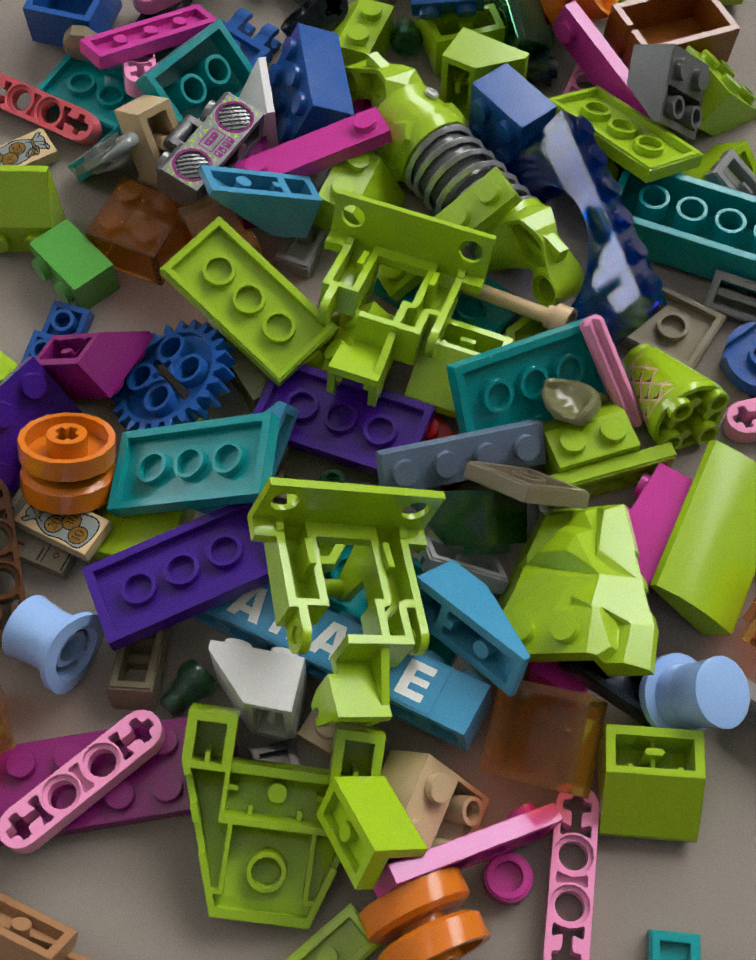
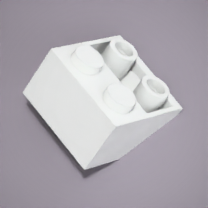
M228 638L225 642L210 640L208 649L218 683L234 708L241 709L240 717L250 733L280 740L295 738V742H297V733L300 730L309 691L305 657L292 654L290 649L283 647H273L271 651L253 648L250 643L236 638Z

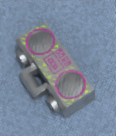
M225 92L217 102L211 100L205 106L201 115V121L192 115H186L163 141L164 146L169 151L164 152L156 164L158 191L197 214L211 198L198 172L200 164L234 168L233 163L243 160L261 140L265 113L234 94Z

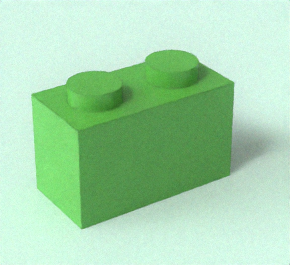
M68 219L63 220L29 243L34 256V260L31 261L32 267L43 281L50 279L54 283V289L64 303L70 304L72 302L77 307L89 310L120 289L113 263Z

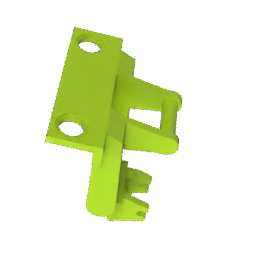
M339 189L336 194L331 231L324 245L325 249L338 252L339 255L322 282L317 323L327 325L334 312L354 317L360 305L371 302L380 264L424 277V280L412 303L403 300L396 315L389 314L394 318L393 320L360 311L351 346L340 344L328 365L326 392L335 394L337 385H340L343 378L364 384L363 389L369 391L367 405L375 407L378 398L381 396L391 359L413 366L424 339H427L424 356L434 358L462 294V290L480 295L486 280L497 236ZM349 205L359 207L365 215V221L359 225L349 223L345 219L344 208ZM465 241H474L481 246L483 255L479 259L470 260L463 256L460 245Z
M269 477L247 515L251 541L264 542L276 626L286 628L288 646L292 654H306L309 651L312 642L311 625H316L330 606L328 597H336L339 602H350L360 590L365 588L368 608L360 617L363 635L347 634L331 655L330 661L333 674H327L318 686L311 703L312 710H319V714L315 719L316 727H326L336 722H360L361 726H372L383 721H390L393 717L390 709V667H397L407 654L410 656H423L428 649L430 639L410 550L424 551L427 547L424 528L446 500L444 491ZM283 493L298 495L294 501L287 504L278 505L271 502L274 497ZM411 504H426V507L417 513L405 514L402 512ZM317 543L354 545L337 579H324Z

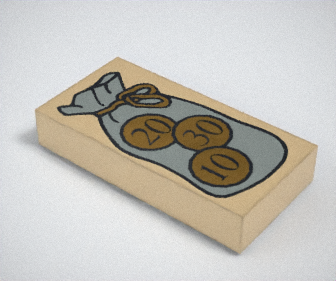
M43 128L0 145V165L47 166L60 160L58 151Z
M28 503L25 504L14 518L17 528L86 562L90 561L113 529L110 520L93 512L75 515L51 514L37 510Z

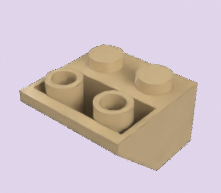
M390 750L381 770V776L386 777L428 849L478 831L490 799L431 754Z

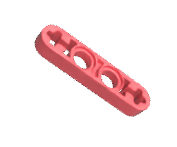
M0 73V87L7 91L5 97L0 94V110L79 145H92L101 136V122L92 113ZM23 93H29L31 97L30 104L26 109L20 111L17 108L18 98ZM58 105L60 108L59 118L54 123H48L46 120L47 111L52 106ZM71 120L87 124L88 129L86 132L79 131L70 125Z

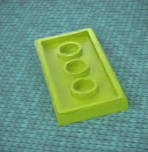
M600 86L548 98L557 106L556 122L645 183L700 167L704 154L662 126L652 122L651 119Z
M220 216L159 269L160 275L278 387L337 333L338 327L331 320L327 325L317 323L319 309Z

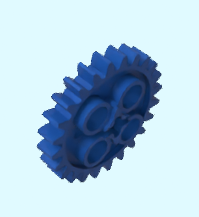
M194 319L188 326L181 320L176 330H173L168 324L165 326L162 336L159 337L155 332L152 333L154 338L145 349L146 354L144 358L129 371L124 378V385L119 393L111 397V400L117 405L113 409V413L119 417L118 422L128 431L196 422L199 418L209 420L207 410L210 407L220 408L221 404L216 398L218 395L227 394L230 391L224 385V382L235 377L229 368L236 364V360L230 355L234 350L227 343L228 340L208 322L201 325ZM162 363L189 392V396L186 399L158 370L159 364Z

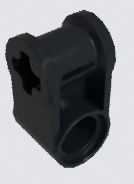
M306 0L285 19L280 29L287 37H291L297 23L331 32L346 17L349 8L348 1L330 0L331 2L327 6L325 0ZM327 7L330 10V13H325Z

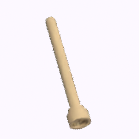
M486 284L483 285L480 295L462 290V293L539 321L542 323V327L548 330L577 320V309L562 303L557 306L550 305L546 307Z

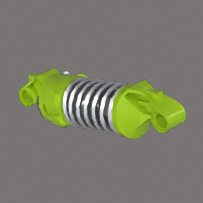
M377 51L368 54L366 60L345 66L351 100H371L372 108L377 107L391 130L393 142L373 150L383 159L395 180L402 181L415 193L416 197L424 198V204L427 209L435 210V216L441 212V209L446 208L496 166L504 173L518 195L519 192L522 193L523 196L520 197L522 201L484 231L485 233L497 236L488 271L496 272L512 268L532 270V292L537 302L546 307L550 305L556 306L583 293L586 286L585 275L577 259L557 234L552 208L545 206L537 197L531 196L528 188L520 185L515 175L508 173L504 163L496 161L492 151L485 149L481 140L472 135L467 127L465 117L453 103H444L439 98V93L435 89L425 86L415 68L402 64H390ZM472 241L467 245L469 246L471 256L475 260L482 257L483 251L478 243Z

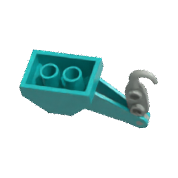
M219 18L152 66L135 83L143 94L169 98L179 124L188 114L201 121V115L205 106L211 100L217 102L225 92H230L239 97L253 67ZM118 124L96 145L69 164L68 168L79 182L94 172L97 175L111 164L115 165L131 153L130 150L139 143L138 135L134 132H128L119 136L122 130Z

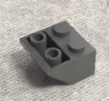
M676 44L634 45L627 78L628 86L652 122L686 140L695 141L697 128H699L702 121L701 106L704 91L708 88L710 80L709 66Z

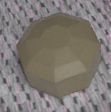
M72 25L65 31L62 43L65 53L76 60L90 61L80 53V39L97 33L84 25Z

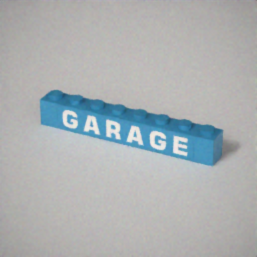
M270 583L191 617L232 638L244 640L250 643L253 648L271 651L273 647L289 649L286 628L276 626ZM327 609L316 625H311V647L306 654H298L300 657H305L307 675L323 681L327 674H333L330 657L347 634L363 635L361 620L348 612L340 611L337 614ZM427 650L423 656H410L407 654L397 667H390L391 713L393 717L467 752L493 704L491 685L487 684V680L482 675L471 669L464 668L462 671L446 665L445 661L438 654Z

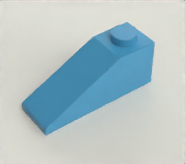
M201 164L198 170L211 198L266 233L281 238H307L322 203V199L309 176Z
M453 559L417 576L429 632L511 697L516 694L531 656L489 587Z

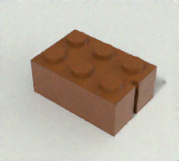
M628 0L612 4L603 37L629 70L633 46L636 44H676L684 50L690 45L700 53L707 49L718 61L728 62L741 28L719 0Z

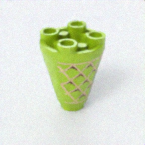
M640 344L628 352L624 359L626 375L648 432L656 445L671 442L676 451L696 443L705 445L718 435L719 428L717 425L720 423L730 400L729 395L719 384L662 350L651 347L649 344Z

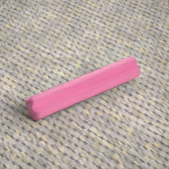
M597 314L591 315L583 319L579 327L605 390L609 395L610 402L625 410L633 429L644 423L638 402L604 318Z

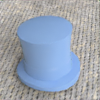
M35 595L19 604L9 617L2 634V649L8 657L38 669L44 687L50 692L57 695L65 694L71 691L83 678L98 653L105 634L97 614L80 612L72 615L56 606L46 597Z
M670 653L656 659L654 675L642 677L639 699L645 718L652 727L701 730L705 732L707 728L732 729L738 726L748 713L750 690L742 669L728 657L713 656L697 662L688 655Z

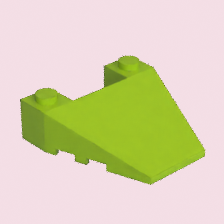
M193 702L188 712L182 765L187 781L190 811L195 827L199 850L198 857L209 917L309 929L341 862L316 813L333 776H381L386 734L383 728L336 722L329 769L234 757L241 709Z

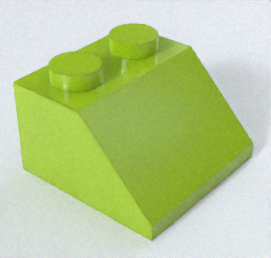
M374 0L354 1L348 5L346 17L331 31L338 33L344 66L366 60L368 54L376 51L385 58L394 40V6Z
M366 152L332 167L318 193L322 203L312 225L330 233L336 194L339 189L398 207L402 206L406 195L391 175L383 159L371 152ZM349 205L344 208V216L349 223L359 225L365 221V215L359 207Z
M0 165V253H32L29 243L66 218L49 166Z
M608 401L601 404L602 407L596 417L585 426L579 427L564 421H557L556 419L544 422L546 463L542 465L546 474L549 476L639 451L640 441L625 410Z

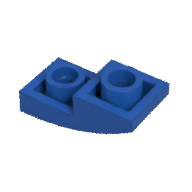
M54 300L42 331H33L20 363L30 356L36 358L52 336L88 333L95 317L94 314L88 309Z

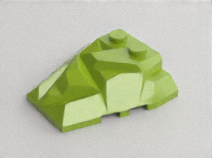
M625 504L587 507L586 509L571 508L541 511L508 578L510 583L503 595L500 594L497 601L531 656L529 662L595 661L607 676L654 675L659 630L656 618L650 612L646 596L649 591L646 580L640 572L637 560L640 555L629 511Z

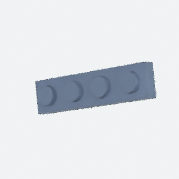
M531 419L377 450L375 455L379 486L427 489L469 480L463 477L466 464L470 461L519 467L545 464L543 422Z

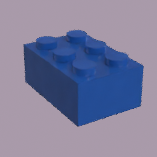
M297 23L291 37H286L284 40L282 54L277 63L271 65L268 73L278 124L277 136L281 144L354 115L338 33Z

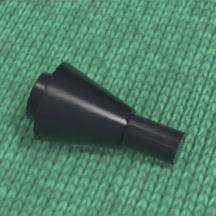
M549 50L530 56L526 80L532 84L551 86V79L558 78L557 56L550 57Z

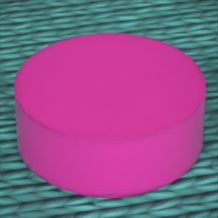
M507 852L487 862L483 872V886L487 895L493 901L502 905L517 904L525 899L532 887V869L526 859L517 853Z

